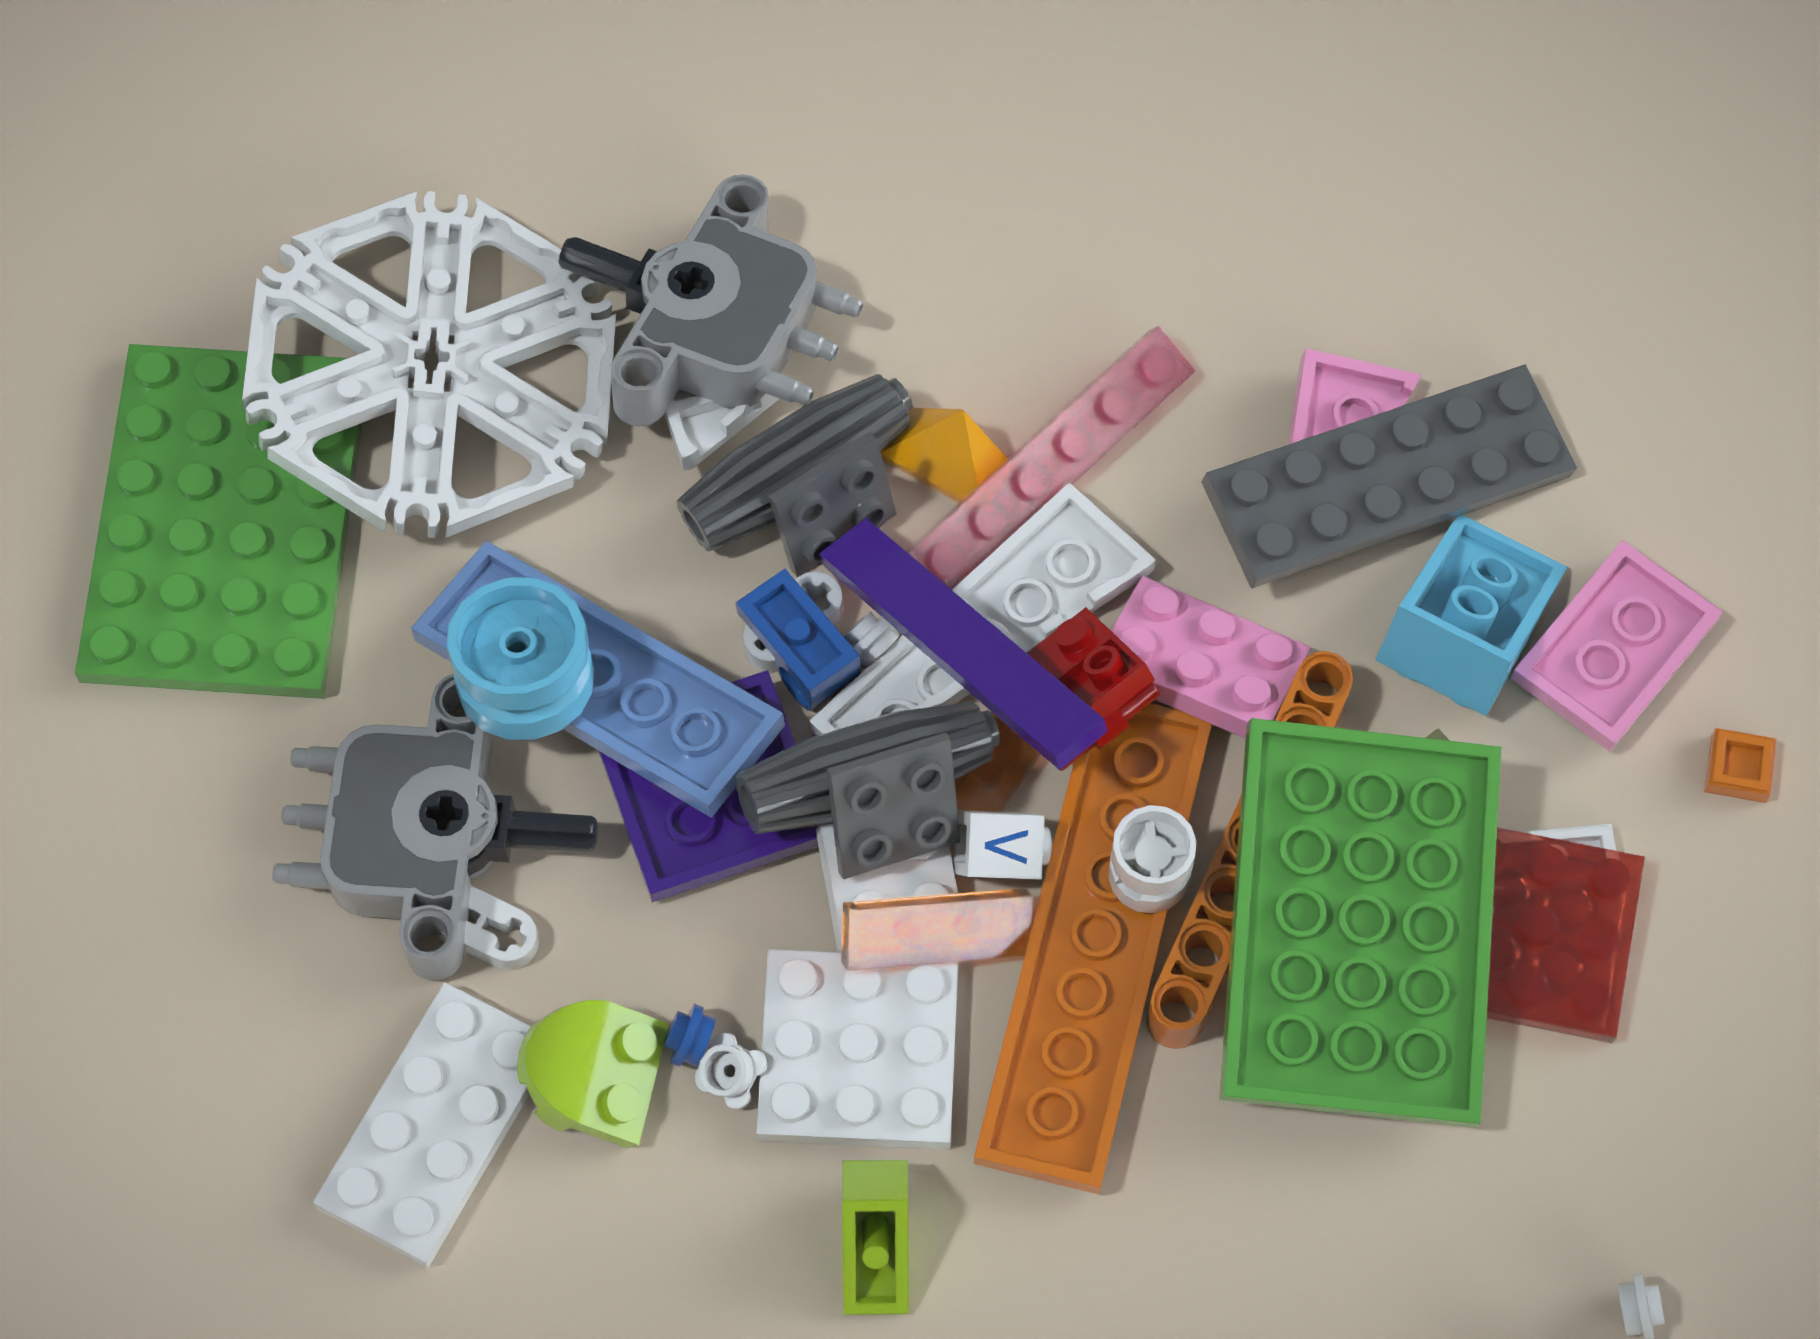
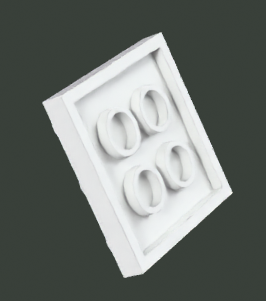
M768 949L761 1051L767 1059V1069L763 1075H760L757 1141L950 1150L958 958Z

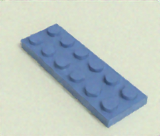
M486 540L411 627L414 640L450 662L447 651L449 622L460 603L481 586L510 577H534L559 586L577 602L583 616L588 635V648L591 653L594 669L592 695L581 715L563 728V730L712 818L736 788L737 774L753 766L784 728L783 713Z

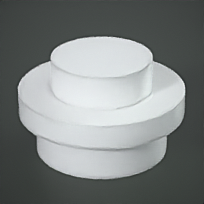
M870 611L847 631L844 638L860 655V664L865 668L885 652L900 636V633L882 616L877 619Z
M1643 1273L1633 1275V1282L1618 1284L1626 1336L1643 1334L1644 1339H1654L1653 1326L1665 1324L1659 1285L1646 1286Z

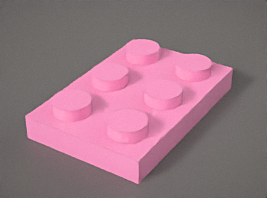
M1622 540L1517 665L1511 680L1611 752L1718 622L1723 611Z
M1145 576L1140 578L1111 630L1146 663L1155 678L1152 683L1160 693V696L1155 700L1245 739L1246 726L1251 718L1275 721L1296 672L1303 660L1308 657L1311 649L1308 645Z

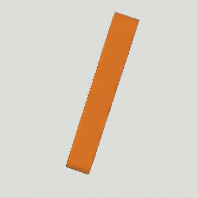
M1328 651L1315 652L1306 657L1296 672L1275 721L1337 728L1345 711L1353 682L1352 669L1347 661L1338 654ZM1315 681L1327 682L1333 686L1337 693L1331 696H1320L1312 692L1308 684ZM1241 796L1152 992L1147 1016L1148 1031L1153 1039L1164 1047L1172 1049L1185 1048L1198 1039L1229 971L1233 911L1219 909L1214 905L1211 897L1223 892L1234 895L1237 846L1235 843L1238 842ZM1194 947H1205L1215 953L1218 962L1212 966H1198L1189 960L1186 952ZM1169 1002L1184 1003L1191 1009L1194 1017L1187 1022H1173L1164 1016L1161 1007Z

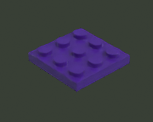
M768 670L730 682L779 710L784 716V728L755 764L796 744ZM598 751L652 903L819 847L816 835L818 826L755 834L744 817L737 787L711 818Z

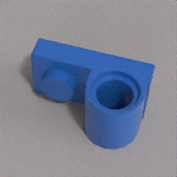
M785 568L735 602L737 614L773 655L777 671L783 683L795 700L806 710L811 711L860 675V655Z

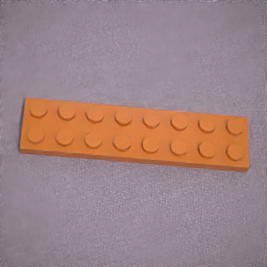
M1151 703L1129 719L1130 727L1104 748L1099 750L1095 746L1073 763L973 1163L1100 1195L1168 911L1165 910L1154 914L1137 912L1123 905L1113 893L1108 876L1114 832L1121 820L1130 812L1149 805L1168 807L1181 814L1189 823L1212 724L1180 710Z

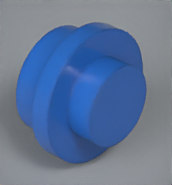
M694 1003L688 1014L680 1011L676 1012L663 1047L673 1050L671 1064L680 1067L684 1061L696 1067L699 1065L716 1023L715 1018L703 1014V1006Z

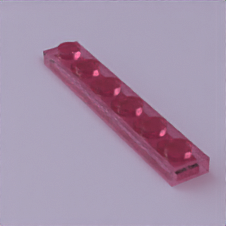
M1159 326L1151 328L906 552L952 590L1068 483L1073 485L1194 374L1196 370Z

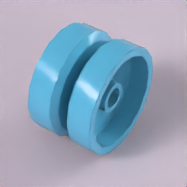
M510 577L481 586L460 603L448 625L447 651L454 671L458 696L466 715L483 731L507 740H536L561 731L581 715L592 695L594 669L591 653L588 648L586 624L574 599L559 586L534 577Z

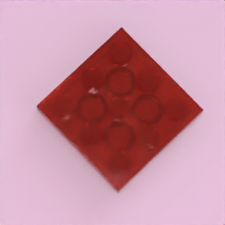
M1497 827L1487 1018L1607 1043L1615 1041L1618 1032L1645 856Z

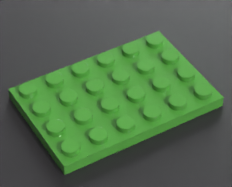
M129 344L75 675L79 683L324 699L350 510L267 459V451L261 450L259 446V433L266 429H271L275 425L266 420L248 425L246 409L242 411L248 351ZM274 353L272 376L279 384H282L347 358ZM362 423L324 437L313 446V454L319 461L353 482Z
M1251 718L1246 726L1219 1100L1471 1128L1481 1124L1502 747Z

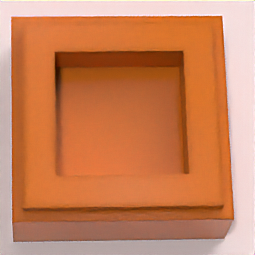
M1715 728L1710 738L1704 792L1766 803L1771 795L1777 738Z

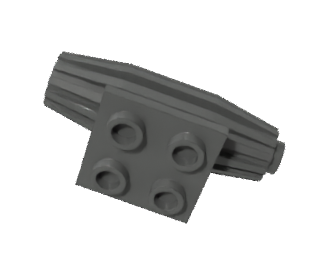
M876 374L815 399L808 405H804L731 451L676 501L684 523H686L691 534L706 551L715 550L777 524L790 569L797 578L812 568L822 565L820 553L863 519L867 518L880 528L887 520L897 515L880 451L910 424V417L907 412L913 409V403L908 392L896 378L888 381L882 375Z
M974 702L893 712L805 739L739 772L736 776L739 802L742 806L744 817L755 834L833 824L838 873L842 879H847L960 843L955 779L992 760L993 747L999 746L1000 743L999 730L991 712L988 710L981 712L980 707L974 704Z

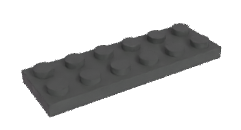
M1526 364L1206 472L1201 483L1252 589L1569 478L1577 469V466Z

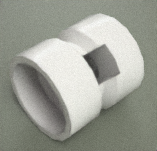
M1149 805L1134 809L1119 823L1114 832L1108 879L1113 893L1123 905L1137 912L1154 914L1168 910L1182 900L1190 883L1196 852V838L1192 826L1181 814L1168 807Z

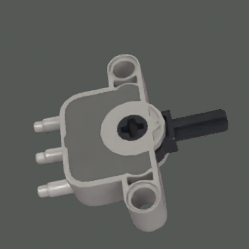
M741 174L724 179L716 188L684 242L671 244L659 251L649 248L641 261L578 237L565 240L558 261L561 268L626 292V309L641 314L615 356L611 366L614 412L625 423L634 426H645L658 421L665 414L679 389L730 408L747 404L748 407L759 403L760 398L766 393L788 402L795 401L802 405H808L814 395L813 389L801 384L797 379L781 374L794 350L828 361L836 358L839 350L837 343L826 340L824 336L807 330L816 306L854 318L860 315L863 308L862 300L850 296L846 291L817 281L815 260L806 249L796 243L768 233V191L763 182L754 176Z
M454 673L443 678L435 686L431 699L428 727L380 724L362 726L350 732L340 743L339 748L311 746L309 748H294L291 751L290 762L293 767L307 768L309 771L333 772L328 805L302 803L300 806L286 805L283 807L281 814L282 822L285 825L299 826L301 829L324 830L320 855L321 863H277L274 865L272 879L275 883L289 884L291 887L330 889L337 905L350 914L362 917L401 919L399 927L400 942L408 963L414 973L430 981L444 980L454 975L461 967L465 955L464 935L466 920L469 921L470 918L468 905L472 886L471 880L484 874L494 862L509 863L511 848L590 853L594 851L598 838L597 819L593 816L516 811L512 796L492 794L487 782L494 735L483 731L468 716L454 717L450 715L456 707L462 705L457 693ZM453 820L450 822L448 830H445L448 825V821ZM441 932H443L447 936L446 942L435 951L424 952L417 949L419 943L430 935H442Z

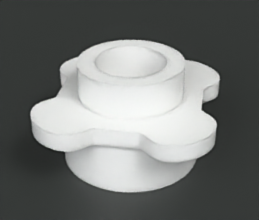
M721 1033L712 1039L711 1048L704 1053L700 1060L699 1068L695 1072V1083L703 1092H710L713 1095L724 1097L728 1107L741 1109L751 1101L750 1089L756 1077L765 1073L767 1059L759 1050L749 1051L738 1045L734 1035ZM729 1065H733L736 1069L735 1075L729 1077L726 1073Z

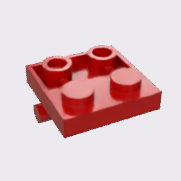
M1087 607L1071 619L1064 621L1053 633L1027 652L1029 656L1105 720L1108 732L1060 770L1061 772L1096 746L1099 750L1104 748L1130 727L1129 719L1160 696L1158 689L1152 683L1155 678L1146 663Z

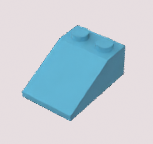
M1464 515L1458 516L1454 519L1400 603L1375 660L1395 670L1399 675L1413 679L1449 697L1456 704L1471 708L1487 716L1568 567Z

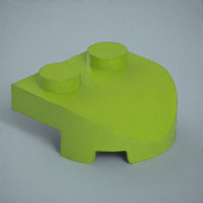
M598 999L579 1001L552 1011L543 1019L536 1021L529 1028L521 1043L517 1061L519 1083L527 1085L529 1094L538 1107L535 1110V1115L545 1124L558 1131L573 1128L625 1148L638 1146L669 1023L619 1004Z

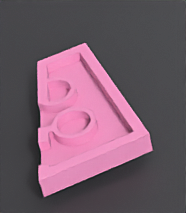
M1306 348L1300 359L1287 445L1405 405L1421 375Z

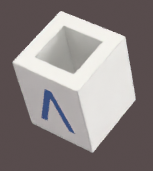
M957 810L960 843L953 845L952 863L954 874L988 878H1042V865L1049 863L1052 849L1051 833L1049 828L1044 827L1043 815Z

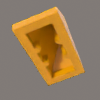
M913 408L908 411L910 417L909 426L881 450L882 460L982 516L1013 471V464L963 409Z

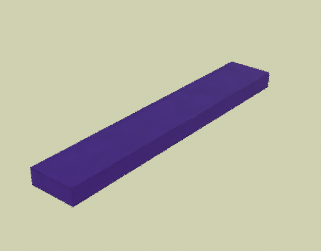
M867 518L863 519L820 553L823 565L828 571L1058 770H1061L1108 732L1102 716Z

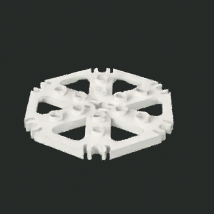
M418 191L291 237V245L283 244L280 248V262L292 269L287 273H279L267 265L264 266L262 269V282L256 278L242 411L246 409L248 425L264 420L274 423V427L259 433V446L262 451H267V459L383 532L386 529L387 512L393 510V528L396 535H403L405 520L408 517L420 515L428 522V538H435L439 532L440 515L445 514L448 521L445 537L447 538L574 487V480H581L586 463L572 454L574 451L584 450L596 458L599 457L603 443L606 445L608 436L612 381L611 366L613 363L616 313L611 316L612 303L610 299L596 304L584 300L585 297L597 293L598 282L561 268L558 263L561 252L560 248L475 197V213L472 218L467 217L468 200L466 195L458 194L456 209L450 213H443L435 207V192L428 191L424 196L423 212L418 213L416 211ZM388 236H398L405 239L411 247L406 308L334 264V259L342 253ZM490 245L499 248L538 272L545 280L543 285L466 313L471 255L481 246ZM288 318H299L308 322L358 354L282 384H279L272 376L276 330L278 325ZM412 337L418 338V341H413ZM430 339H436L435 353H438L439 363L437 370L433 371L432 384H426L427 370L424 369L425 364L423 360L426 357V352H429ZM448 341H454V344H448ZM563 345H576L583 349L588 357L585 403L582 408L573 412L504 368ZM409 378L414 379L413 388H408ZM445 382H451L450 392L444 391ZM396 410L390 477L383 487L375 490L362 488L319 461L313 454V446L318 440ZM457 416L525 457L531 465L530 474L520 481L477 498L467 499L457 495L451 486Z

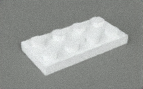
M444 982L314 1199L313 1204L315 1208L429 1268L529 1096L527 1085L519 1083L517 1061L521 1043L531 1026Z

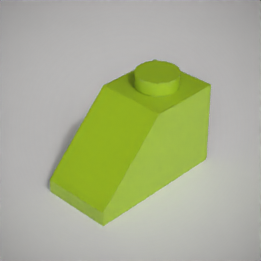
M842 1160L843 1315L909 1314L908 1160Z

